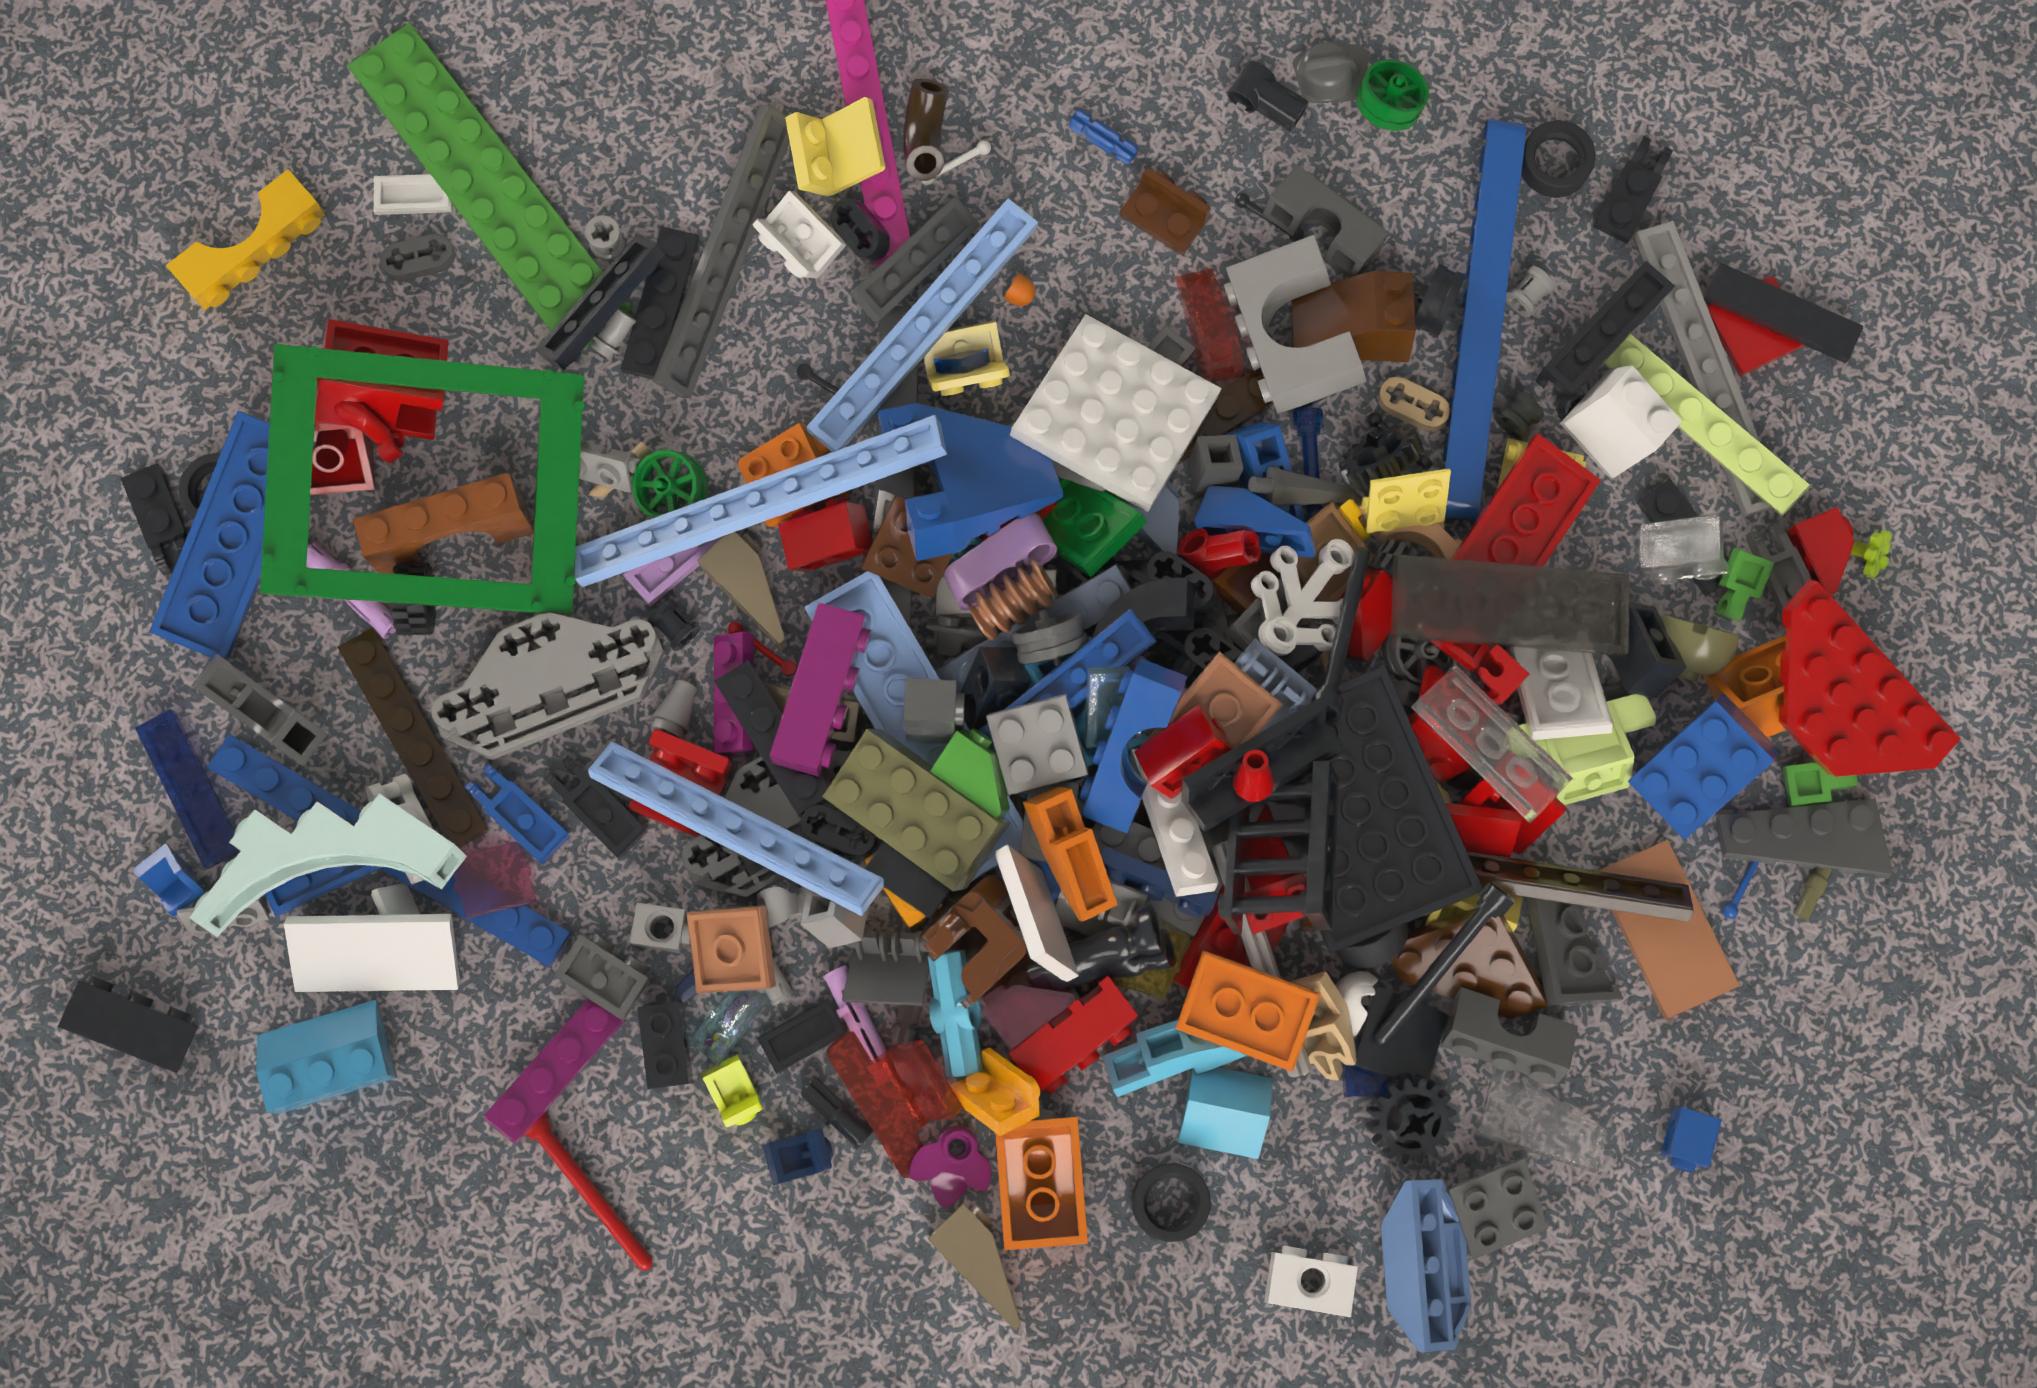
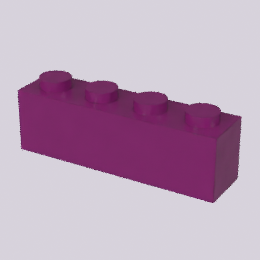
M818 602L770 753L773 764L820 777L822 767H830L836 744L830 743L835 728L842 729L848 706L842 705L847 690L854 691L860 668L855 667V662L859 652H866L871 638L872 630L866 628L865 615Z

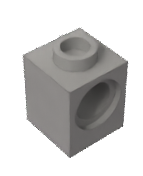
M636 903L630 943L634 947L683 953L684 944L690 945L687 921L688 912L685 909ZM662 919L672 920L674 923L673 933L666 939H657L654 936L655 924Z

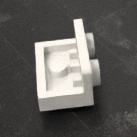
M788 191L766 219H756L752 224L760 233L758 236L759 240L768 249L774 252L778 251L786 259L784 262L786 268L798 278H818L847 245L796 191Z

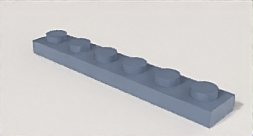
M1116 563L1053 600L1052 608L1046 609L1041 607L1039 610H1047L1048 616L1081 613L1084 621L1083 628L1086 630L1098 623L1111 605L1132 589ZM1027 615L1024 624L1018 625L1015 622L1012 624L1010 632H998L996 640L986 639L935 669L936 674L940 680L956 681L957 693H960L979 647L1017 648L1011 633L1021 627L1035 623L1036 620L1040 619V615L1036 617Z

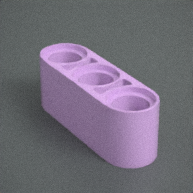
M1032 513L1021 520L1019 518L1015 519L946 568L944 578L959 608L963 611H970L968 602L973 606L977 605L975 592L979 590L987 598L991 597L990 583H994L1001 590L1005 589L1004 575L1009 576L1014 582L1019 581L1018 567L1024 569L1028 574L1033 573L1030 560L1035 559L1043 566L1054 557L1057 547L1040 516Z

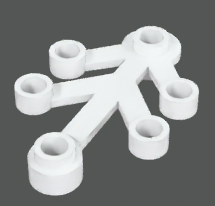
M1334 539L1320 550L1319 566L1302 589L1296 568L1298 556L1295 550L1289 546H1281L1272 553L1270 563L1277 572L1281 573L1288 606L1283 615L1276 593L1279 588L1277 577L1272 572L1263 571L1252 580L1251 589L1257 597L1262 599L1266 618L1259 627V639L1275 655H1287L1296 645H1314L1322 652L1332 648L1336 632L1333 626L1323 624L1317 629L1297 628L1296 625L1301 618L1332 619L1334 623L1338 624L1340 608L1344 598L1337 602L1313 601L1333 574H1341L1352 565L1354 552L1347 542L1341 539ZM1280 555H1282V556H1284V557L1286 558L1287 563H1285V562L1281 559V556H1280ZM1261 580L1264 581V582L1268 585V588H1269V589H1266V588L1262 585ZM1321 633L1327 637L1328 642L1322 638Z

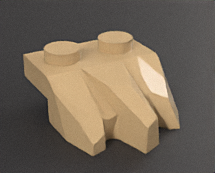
M1326 971L1292 980L1291 982L1321 992L1303 1044L1310 1065L1314 1064L1326 1079L1339 1081L1343 1071L1341 1062L1345 1065H1355L1357 1061L1347 1003Z

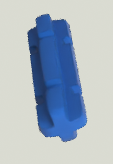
M1078 109L1070 119L1069 128L1080 136L1084 133L1087 135L1085 139L1110 155L1115 153L1116 159L1129 165L1138 153V145L1128 138L1122 140L1120 133L1098 119L1095 121L1091 120L1092 115L1082 109Z

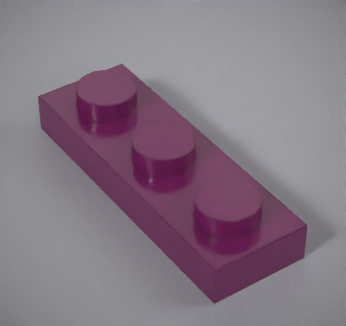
M742 631L714 637V681L749 660L754 668V634ZM714 682V753L727 756L754 751L753 743Z

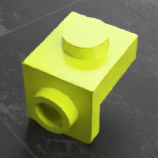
M738 1054L701 1072L702 1078L720 1111L726 1127L734 1124H746L754 1119L757 1113L763 1109L760 1097Z

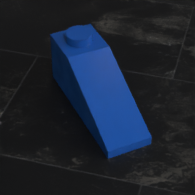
M1258 422L1226 434L1236 435L1243 465V471L1239 478L1244 489L1249 490L1248 483L1251 477L1266 478L1267 468L1270 466L1292 472L1280 425ZM1254 493L1262 499L1266 500L1265 494ZM1301 505L1278 506L1283 511L1304 523L1306 522Z
M1208 485L1194 519L1197 529L1206 530L1210 536L1253 529L1259 537V546L1262 553L1272 554L1281 546H1289L1295 550L1297 556L1315 557L1316 549L1308 524L1247 489Z

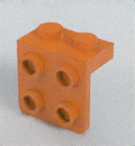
M798 423L741 457L738 461V467L746 484L827 455L830 451L807 432L806 427L808 425ZM849 491L824 499V501L848 498L851 495ZM816 503L766 520L764 523L769 527H777L779 523L791 519L792 513L808 509Z

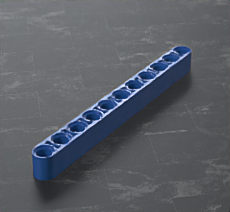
M1487 119L1483 138H1486L1485 146L1481 148L1478 172L1482 173L1481 180L1477 181L1474 204L1477 213L1476 217L1473 216L1469 243L1473 244L1472 251L1468 252L1465 280H1468L1467 288H1464L1461 306L1465 309L1463 314L1460 315L1464 316L1463 323L1459 324L1456 352H1459V357L1454 362L1451 386L1455 391L1453 397L1450 396L1449 401L1450 413L1447 425H1450L1449 434L1445 433L1442 462H1446L1444 469L1451 470L1445 517L1472 522L1477 520L1482 496L1526 139V124Z

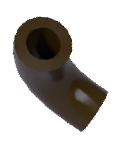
M923 78L915 79L912 82L905 115L903 153L909 174L917 180L929 181L936 178L944 167L941 149V130L949 89L937 81Z

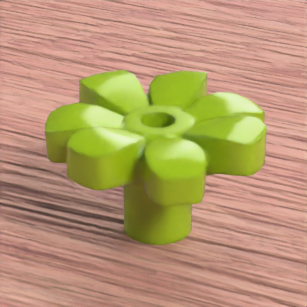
M1882 529L1880 533L1874 532L1870 537L1869 544L1858 540L1854 541L1851 555L1864 558L1866 565L1863 573L1866 577L1874 579L1879 574L1880 569L1885 570L1889 558L1885 554L1889 553L1891 547L1892 533L1890 531Z

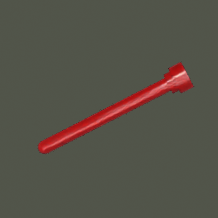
M546 1111L523 1137L529 1136L532 1141L537 1140L635 1265L642 1271L649 1270L653 1265L651 1256L549 1129L552 1125L548 1121L550 1115Z

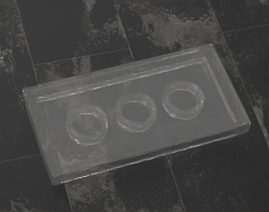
M1457 665L1412 706L1413 710L1530 823L1573 779Z

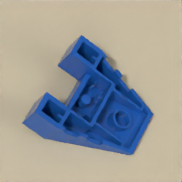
M919 403L878 411L880 435L933 415L937 416L942 426L947 455L923 463H931L939 492L905 499L907 531L917 561L956 553L968 547L967 542L983 533L990 536L999 531L1000 525L1017 516L1021 520L1063 498V491L1052 460L1010 436L1011 426Z

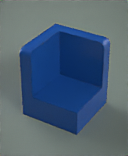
M167 843L134 868L137 877L157 894L164 908L171 916H176L177 910L186 908L205 893L188 863Z

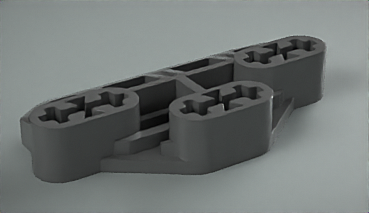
M835 750L830 767H822L821 776L828 787L851 752ZM759 757L740 768L726 793L725 799L806 839L800 824L801 817L799 818L778 783L773 786L770 778H766L768 775L763 768L766 766L763 759ZM754 777L756 781L762 780L759 783L760 791L753 794L751 789H746L748 787L746 781L748 778ZM828 800L821 804L822 806L840 810ZM820 815L817 820L810 819L809 822L815 824L826 816ZM825 825L816 830L819 835L822 829L835 833L836 828ZM858 828L855 834L842 830L840 835L849 838L852 842L864 835V830ZM704 835L691 840L682 851L681 859L683 865L696 886L748 900L758 892L786 878L727 847L722 848L728 856L725 859L721 860L719 853L715 852L707 857L708 865L702 868L698 863L692 865L697 860L695 855L697 851L702 850L706 855L717 850L711 842L713 840ZM822 847L830 852H833V850ZM740 861H743L750 874V877H748L744 870L733 876L732 883L736 884L734 886H728L711 880V878L714 880L741 865Z

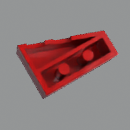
M1109 976L1099 982V986L1083 998L1076 1000L1067 1010L1051 1022L1045 1024L1008 1053V1057L1017 1068L1036 1080L1040 1093L1045 1090L1050 1096L1068 1082L1064 1075L1076 1065L1083 1071L1101 1057L1097 1050L1109 1040L1113 1046H1116L1133 1033L1129 1025L1136 1020L1138 1014Z

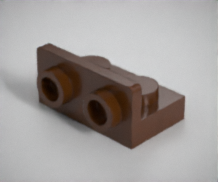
M1146 168L1142 173L1141 182L1120 210L1119 216L1184 256L1207 223L1211 208L1198 193L1194 191L1186 192L1175 185L1174 180L1168 174L1162 171L1154 172L1150 168Z

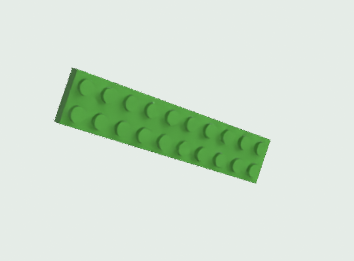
M409 22L347 66L551 332L603 272ZM627 303L619 307L628 314H633L632 309ZM592 338L585 347L594 342V339Z

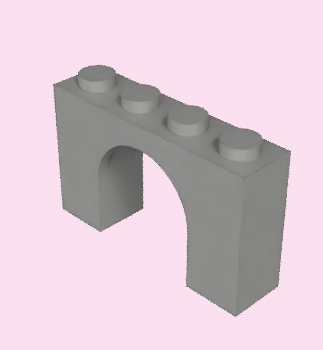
M1314 235L1226 267L1231 281L1223 284L1231 306L1239 304L1242 314L1235 316L1242 338L1247 336L1251 338L1253 346L1246 348L1253 370L1262 369L1264 379L1257 382L1265 403L1273 401L1277 414L1367 382L1350 331L1301 348L1283 346L1275 342L1268 335L1269 323L1281 306L1295 298L1331 286L1326 266Z

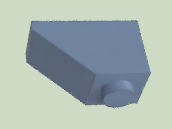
M1168 480L1149 512L1123 498L1121 500L1144 516L1147 523L1136 534L1155 554L1169 551L1177 555L1179 500L1177 496L1179 494Z

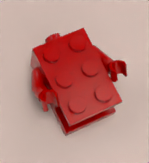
M328 319L322 349L447 361L449 340ZM317 378L315 421L350 426L361 430L378 444L377 452L381 459L387 463H393L403 456V451L399 448L405 443L404 436L434 440L437 410H442L445 390Z

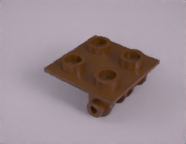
M895 495L861 568L932 598L953 553L917 561L907 531L905 499L908 498L903 496L900 498Z

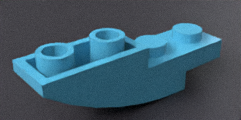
M1178 1020L1137 1033V1043L1103 1055L1112 1089L1116 1096L1119 1097L1192 1068L1199 1075L1248 1055L1177 1030L1175 1028Z

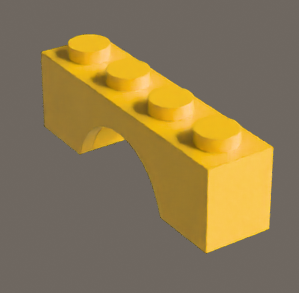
M289 169L258 192L261 203V216L256 229L246 240L228 248H213L196 241L166 265L204 311L210 306L217 307L224 303L230 295L229 291L241 282L247 283L253 280L259 274L260 267L271 258L277 259L283 256L290 249L292 241L301 234L307 235L312 233L320 225L321 218L325 216V213L318 202Z

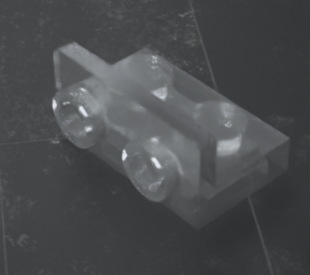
M1719 514L1640 525L1641 569L1650 581L1661 585L1676 583L1678 579L1694 577L1699 580H1710L1716 578L1717 574L1729 573V564L1724 558L1723 520Z

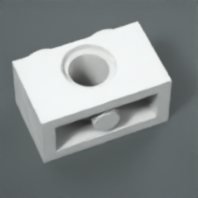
M1282 1246V1253L1271 1252L1265 1303L1351 1317L1358 1267L1347 1265V1256L1323 1253L1321 1261L1306 1258V1249ZM1309 1268L1316 1269L1322 1279L1319 1289L1312 1293L1305 1291L1301 1285V1276Z

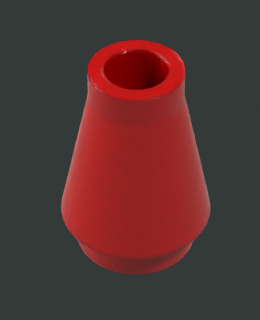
M1250 750L1244 755L1243 762L1234 775L1233 787L1236 793L1244 800L1258 802L1267 798L1272 793L1275 781L1268 764L1267 755L1260 750Z

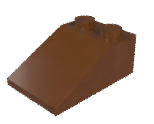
M1371 271L1331 282V286L1291 300L1292 348L1307 347L1350 331L1360 360L1409 362L1416 333L1413 273Z

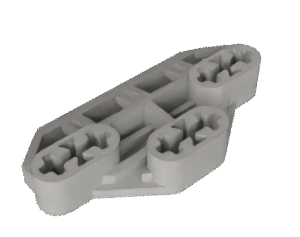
M543 613L498 632L461 688L441 695L435 700L431 709L432 718L437 724L441 737L444 740L493 760L641 701L665 653L654 628L645 620H630L612 628L555 613ZM550 627H554L556 630V639L553 641H549L546 637L548 636L547 629ZM532 633L535 637L534 641L539 647L538 649H533L530 645L532 642L526 634ZM642 633L645 637V645L638 648L635 644V635ZM615 640H621L628 655L624 657L621 655ZM516 641L519 644L517 647L518 654L512 656L509 653L511 650L510 643ZM605 648L608 652V660L601 663L597 658L599 657L598 650ZM650 660L642 679L638 680L637 676L631 674L619 680L617 673ZM598 680L602 695H600L599 690L596 688L567 700L565 694L595 683ZM489 692H493L496 695L494 698L495 705L492 707H488L485 704L487 701L486 694ZM466 699H470V700L475 704V705L473 706V708H474L479 714H477V715L474 716V715L468 710V709H470L471 707H470V705L465 701ZM543 701L546 702L550 712L548 716L546 710L543 709L518 720H515L513 716L540 705ZM452 707L458 710L456 713L457 720L454 722L447 719L450 716L449 709ZM492 722L498 734L495 737L492 730L480 734L477 738V741L480 742L479 744L461 738V735L487 726Z

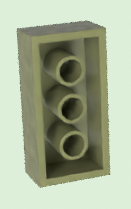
M866 729L822 797L952 891L966 889L1011 821L1005 817L995 818L930 772L933 767L930 763L882 729Z

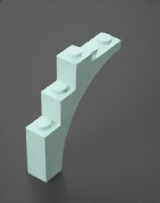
M380 793L374 801L369 802L362 809L355 826L319 802H316L310 810L302 814L297 822V828L292 834L257 810H254L249 817L239 823L234 837L229 842L241 852L235 859H232L225 865L220 879L209 892L200 897L196 903L195 911L189 918L218 937L240 912L272 889L293 878L321 869L349 865L392 868L416 875L442 889L467 856L454 843Z

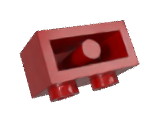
M848 498L833 499L825 503V509L816 512L814 509L800 510L791 514V520L779 523L778 526L788 570L810 572L868 553L873 541L865 505L850 503Z

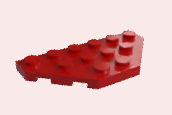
M1809 579L1783 608L1782 626L1786 627V649L1781 650L1780 682L1784 683V704L1779 706L1778 722L1827 774L1838 777L1935 769L1961 740L1818 581Z

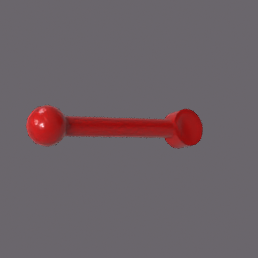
M732 622L728 626L729 634L745 632L739 622ZM754 638V648L780 666L784 675L793 676L796 673L797 666L794 661L783 660Z

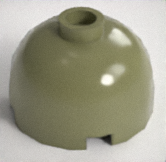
M1663 614L1662 620L1666 631L1687 667L1679 677L1697 681L1699 674H1717L1731 663L1739 644L1738 639L1740 635Z

